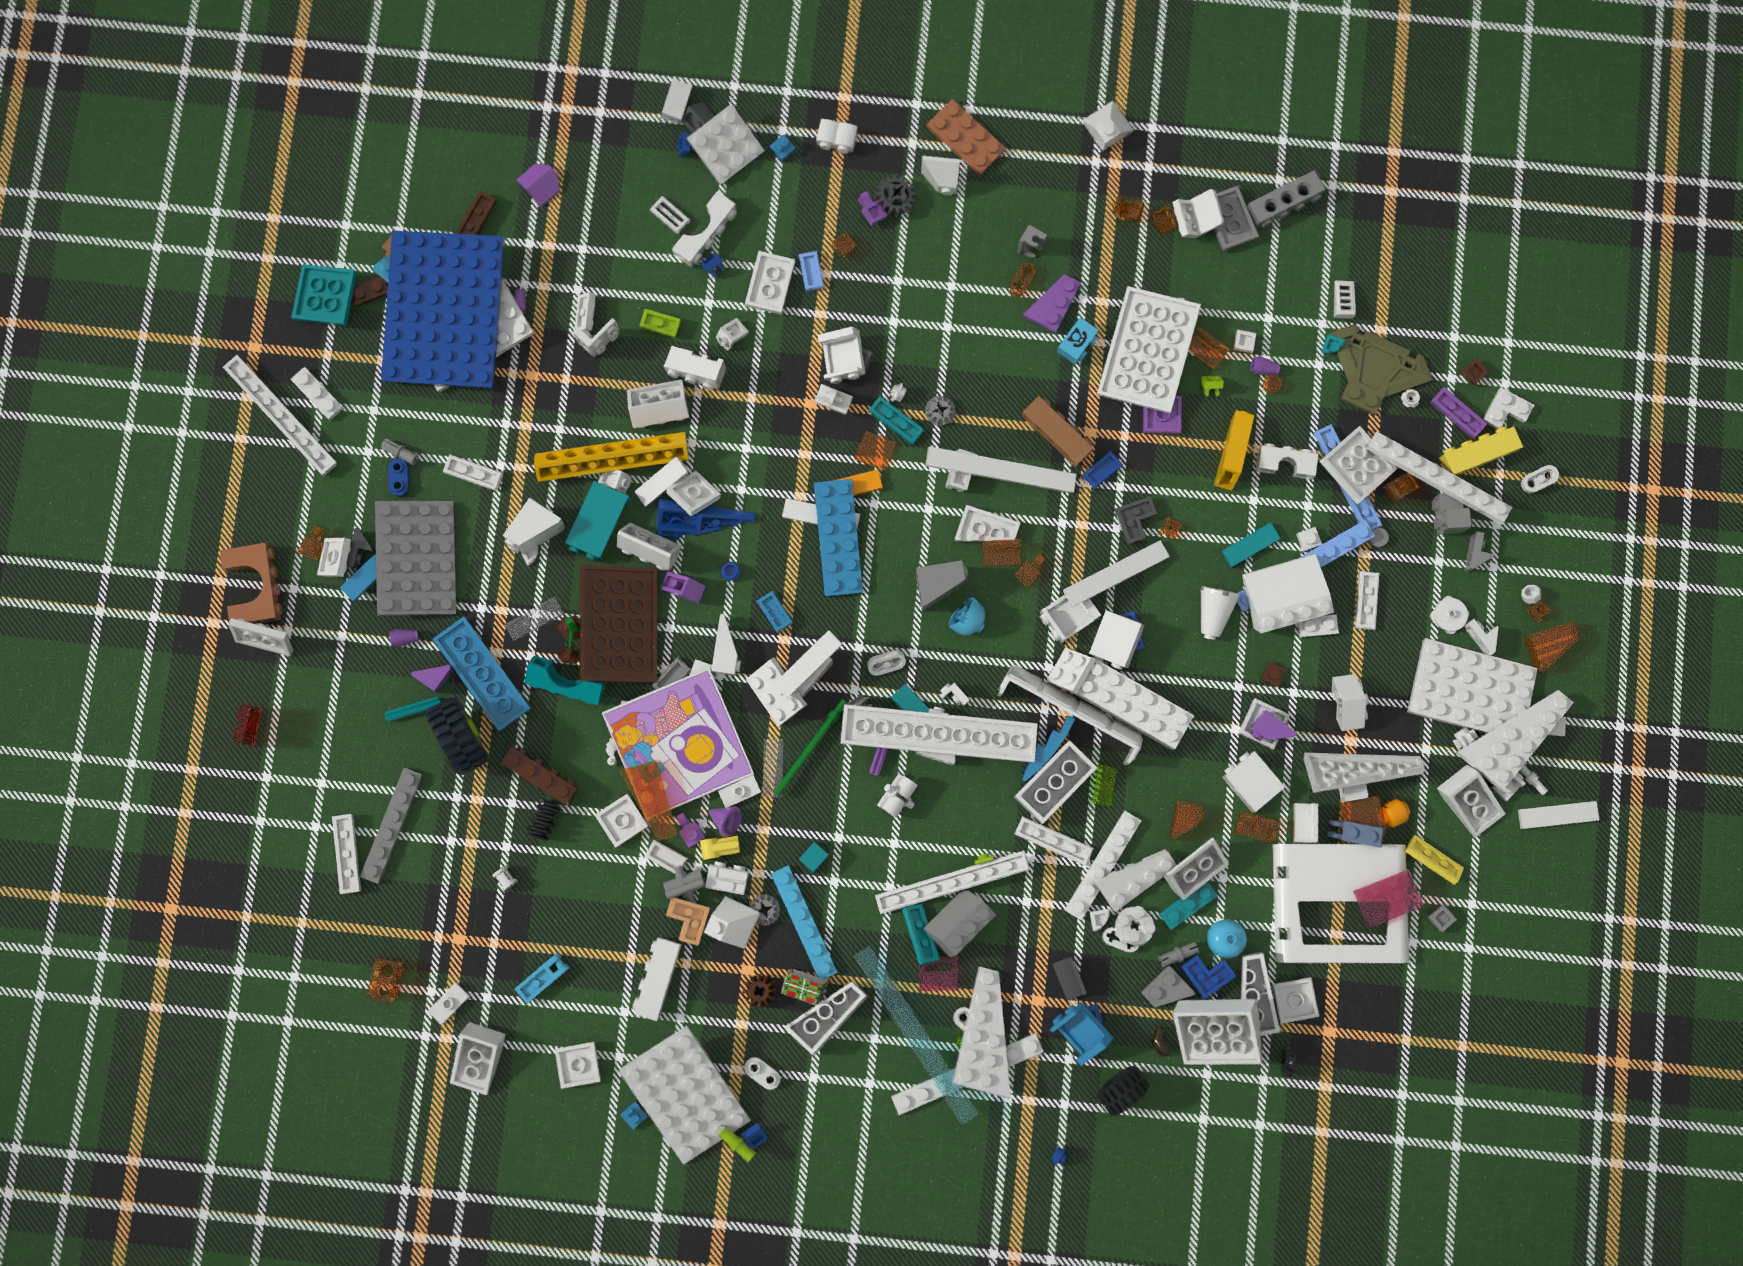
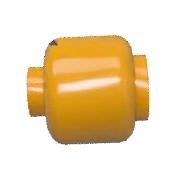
M1394 799L1381 806L1379 817L1383 824L1394 828L1408 821L1410 809L1404 801Z

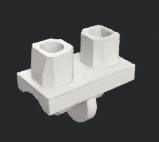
M821 384L814 403L846 415L853 396Z

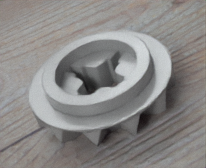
M935 396L926 405V417L934 425H946L955 416V405L951 399L945 396ZM938 404L941 406V408H947L943 411V418L939 412H935L938 408Z
M762 894L755 897L749 907L759 911L762 905L761 902H763L765 907H773L767 911L768 918L761 913L756 922L761 926H767L778 919L780 905L773 896Z

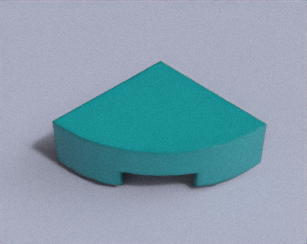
M1328 334L1321 353L1332 354L1339 351L1345 345L1346 340Z

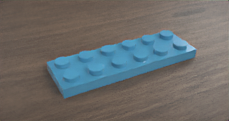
M852 479L815 482L814 490L825 597L863 593Z
M462 617L433 638L436 645L499 732L531 710V707L466 617Z

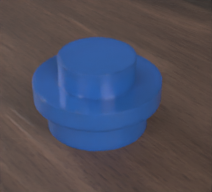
M734 562L725 563L721 569L722 577L727 581L736 580L740 576L739 566Z
M1058 1147L1054 1152L1051 1161L1054 1162L1055 1166L1058 1164L1062 1165L1067 1159L1066 1148Z

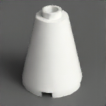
M1207 586L1201 587V633L1205 634L1204 638L1215 640L1216 637L1221 636L1240 594L1222 589H1212V587Z

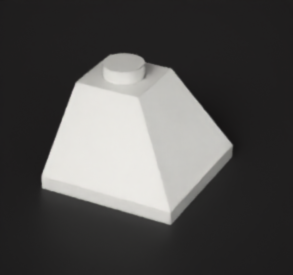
M1114 101L1082 120L1102 151L1134 131Z
M922 156L921 173L937 192L946 196L956 194L960 159Z
M725 896L711 915L704 933L722 942L745 949L761 912Z

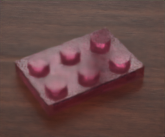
M1409 869L1353 891L1368 928L1424 907Z

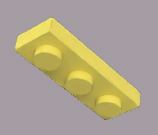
M1414 835L1410 839L1405 850L1406 853L1455 885L1459 881L1464 867L1418 836Z

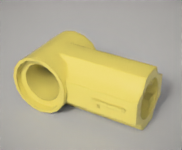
M738 836L721 839L711 838L700 841L703 860L740 852Z

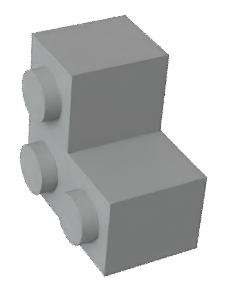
M1439 494L1434 497L1432 509L1436 515L1434 529L1437 530V535L1460 534L1471 527L1470 508H1464L1463 503L1447 494Z

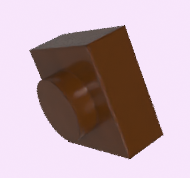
M1475 358L1460 373L1474 386L1489 371Z
M1268 662L1260 680L1278 688L1287 670Z

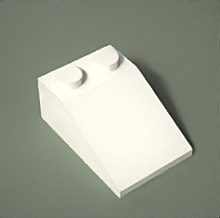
M1468 765L1464 766L1437 788L1447 805L1475 838L1505 815V812L1480 773Z
M469 1022L459 1036L450 1083L487 1095L502 1053L506 1034Z

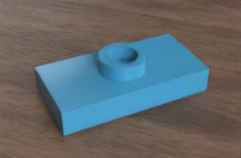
M773 591L757 600L758 605L777 633L793 624V621Z

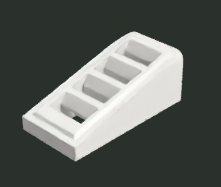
M1335 281L1334 318L1353 319L1356 310L1354 281ZM1339 286H1349V290H1341ZM1340 293L1349 294V296H1340ZM1340 300H1349V303H1340ZM1341 307H1349V310H1343Z

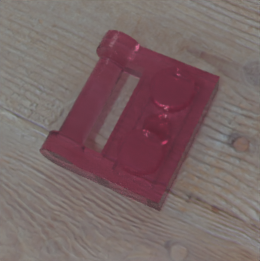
M958 955L939 957L940 960L924 965H919L918 962L919 991L959 990ZM952 964V970L925 971V965Z

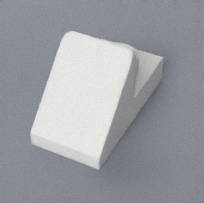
M1475 619L1463 626L1484 654L1492 655L1496 652L1499 626L1493 627L1486 633L1484 632L1483 625Z

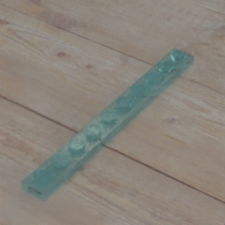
M869 945L854 955L859 966L961 1125L977 1116V1111L961 1086L952 1084L954 1075L871 946Z

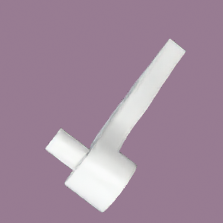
M610 738L609 743L606 744V752L610 756L607 762L610 766H615L617 764L615 758L617 748L613 739Z

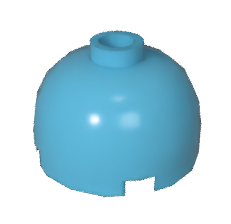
M969 597L963 602L964 607L961 609L957 608L948 623L952 630L964 636L972 635L975 632L979 633L985 626L984 607L975 598Z
M1218 920L1208 930V947L1218 957L1227 959L1236 957L1246 947V932L1234 920Z

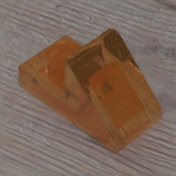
M1407 472L1388 483L1383 489L1391 501L1396 503L1418 489L1419 486L1412 475Z

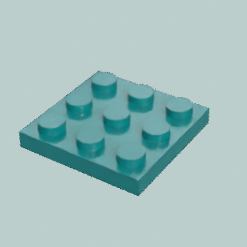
M302 264L291 318L298 321L347 326L357 271L354 269Z

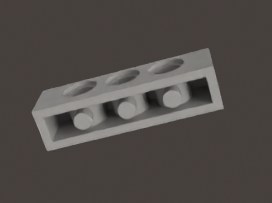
M1314 170L1250 202L1247 209L1255 228L1260 226L1264 228L1273 222L1272 220L1276 218L1282 219L1289 215L1290 211L1294 209L1298 211L1304 208L1306 203L1310 201L1314 203L1320 200L1325 188ZM1299 190L1305 191L1306 195H1301ZM1282 199H1288L1290 204L1284 203ZM1266 207H1272L1274 212L1267 211Z

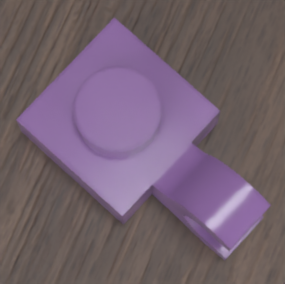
M867 191L860 194L861 197L858 198V201L863 206L861 212L870 226L887 218L888 215L885 210H881L882 205H877L878 200L873 202Z
M684 813L676 817L683 827L678 832L688 848L706 838L696 821L690 824Z

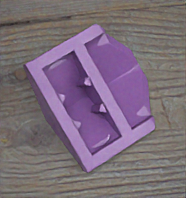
M534 164L516 180L541 207L560 192L557 173L550 165Z

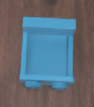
M1081 1002L1077 1006L1072 1004L1064 1012V1016L1059 1014L1052 1021L1054 1025L1050 1028L1052 1033L1058 1029L1080 1053L1076 1059L1080 1066L1104 1050L1114 1038Z

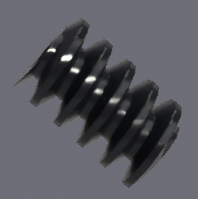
M540 797L544 804H537L541 811L534 812L538 818L530 820L534 826H528L527 828L531 833L525 834L542 841H549L545 834H552L548 827H555V823L551 820L558 819L559 817L555 812H561L562 810L558 807V804Z

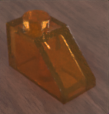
M1177 801L1169 839L1175 840L1198 826L1199 822H1202L1204 818L1203 806Z

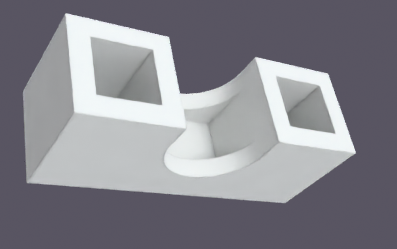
M1264 444V446L1262 445L1258 449L1255 472L1275 474L1278 471L1279 462L1287 461L1293 466V477L1312 480L1316 476L1318 454L1313 453L1312 450L1302 449V451H1297L1293 447L1288 446L1277 448L1274 444Z

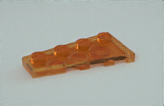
M655 760L619 770L657 840L677 836L658 761Z

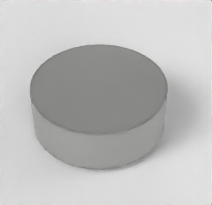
M1375 528L1372 530L1375 537L1368 540L1370 545L1380 548L1388 542L1389 536L1386 530Z

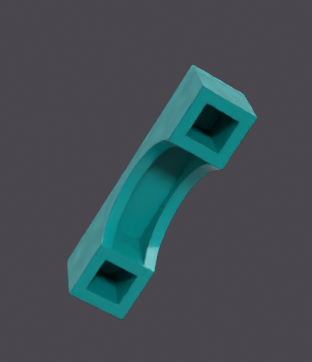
M535 655L528 663L524 681L525 684L533 688H542L554 694L565 695L570 699L585 701L591 705L599 704L603 698L606 682L568 680L563 678L555 670L552 660Z

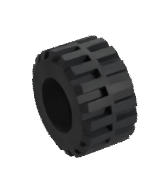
M1133 1065L1126 1067L1109 1079L1099 1089L1096 1097L1109 1114L1115 1116L1123 1113L1138 1102L1147 1093L1150 1084L1137 1067Z

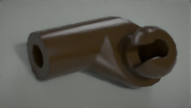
M1156 1027L1152 1044L1159 1055L1169 1056L1171 1054V1047L1167 1046L1163 1040L1166 1029Z

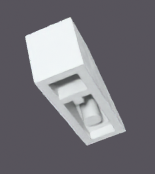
M720 614L711 671L717 674L736 676V672H740L741 660H738V654L724 614Z

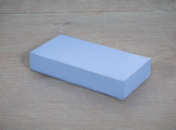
M817 251L799 254L806 292L824 289Z

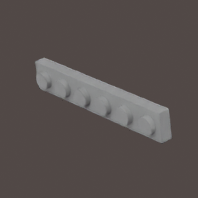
M403 768L361 872V878L380 884L423 774Z

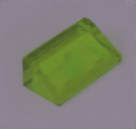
M1097 765L1091 804L1111 807L1117 768Z

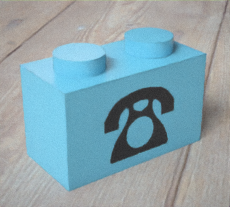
M1080 317L1059 345L1057 352L1073 364H1076L1078 360L1082 361L1088 353L1085 351L1088 346L1093 347L1098 340L1097 333L1099 330Z

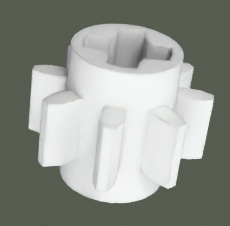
M1465 727L1454 734L1456 739L1453 740V743L1457 749L1464 748L1475 741L1478 735L1474 729L1469 731Z

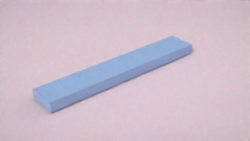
M1332 424L1313 433L1324 456L1340 443ZM1341 487L1358 523L1366 520L1371 530L1382 526L1368 496L1356 504Z

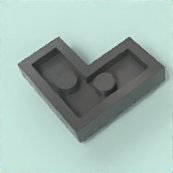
M1151 496L1114 509L1127 545L1146 539L1140 521L1157 515Z

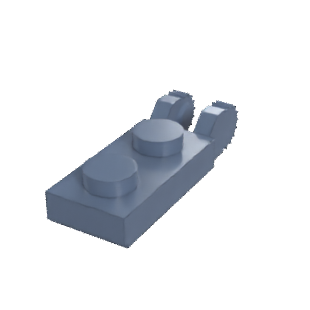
M1329 819L1330 825L1343 827V833L1328 831L1327 836L1339 838L1343 841L1382 847L1385 828L1347 820Z

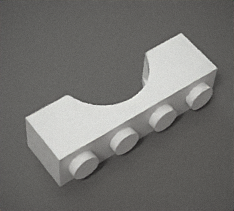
M718 191L706 205L707 211L711 216L707 229L701 234L694 236L683 234L672 248L673 254L691 268L694 264H698L701 261L703 252L712 247L714 238L723 233L725 224L728 221H732L737 214L736 204Z

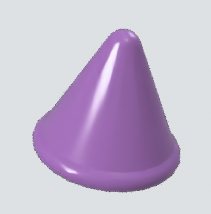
M738 807L718 808L709 811V815L723 837L733 835L740 826L742 812Z

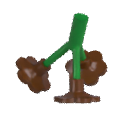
M564 616L558 625V630L562 632L564 638H569V646L558 653L557 657L563 663L570 662L575 664L580 660V654L574 649L573 638L579 635L580 623L576 616Z

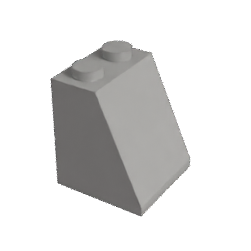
M962 560L916 568V580L922 611L927 610L964 585L968 577L967 566L963 565Z

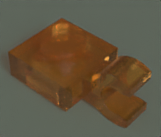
M314 525L311 537H304L298 553L317 561L323 548V543L320 542V539L325 529Z
M1039 554L1031 564L1026 560L1014 576L1029 588L1041 574L1037 569L1046 558Z

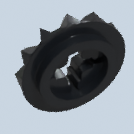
M1285 1046L1281 1057V1071L1283 1077L1291 1078L1296 1068V1052L1292 1046Z

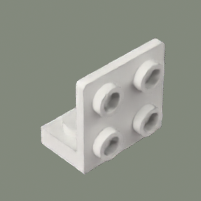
M612 318L594 337L586 329L582 331L579 327L573 331L577 342L595 357L606 349V345L610 341L612 342L618 337L620 330L616 320Z

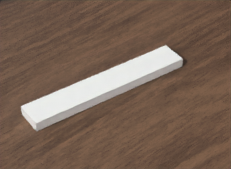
M1160 540L1067 587L1063 592L1071 606L1074 607L1168 559L1170 556Z

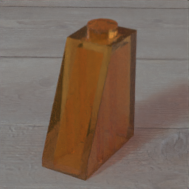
M1573 621L1523 637L1534 667L1538 668L1537 673L1548 670L1580 639L1579 629Z

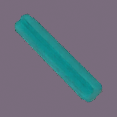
M436 696L386 711L385 718L388 722L427 711L441 703V699Z

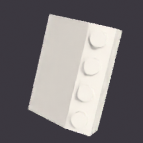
M1316 554L1242 574L1253 627L1260 633L1334 613L1331 595Z
M1256 999L1183 1000L1177 1002L1173 1016L1184 1064H1262L1260 1023Z

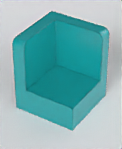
M814 842L799 860L812 872H815L829 854Z

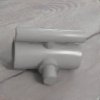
M681 865L674 868L676 878L663 883L665 895L669 900L683 895L687 901L693 903L695 902L694 891L706 885L700 869L687 874L686 871H683Z

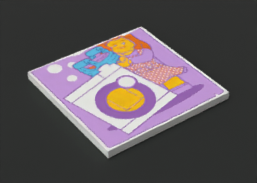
M710 668L602 712L646 820L754 774Z

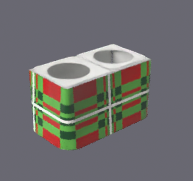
M791 969L786 973L782 994L817 1005L822 1002L828 981L793 969L792 973Z

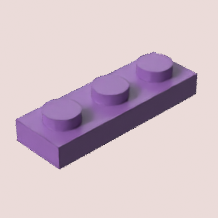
M1445 387L1430 401L1434 407L1472 439L1487 425L1484 420Z

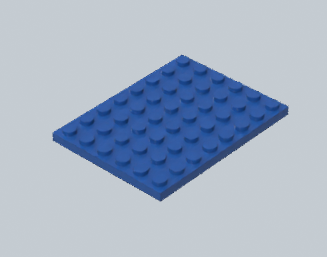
M392 230L381 381L494 388L505 243L503 236Z

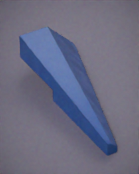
M659 499L656 534L666 539H678L682 535L691 533L692 535L721 530V527L732 525L735 527L739 523L748 521L753 523L755 522V513L708 506L690 516L677 502Z

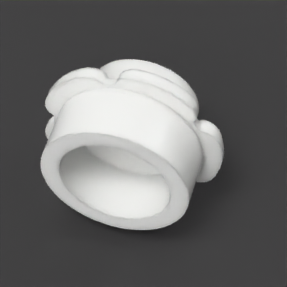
M1412 389L1406 390L1401 395L1403 405L1406 407H1416L1420 400L1419 393Z

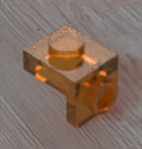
M1118 195L1117 201L1113 205V211L1119 220L1140 221L1145 204L1143 201L1125 200L1122 195Z

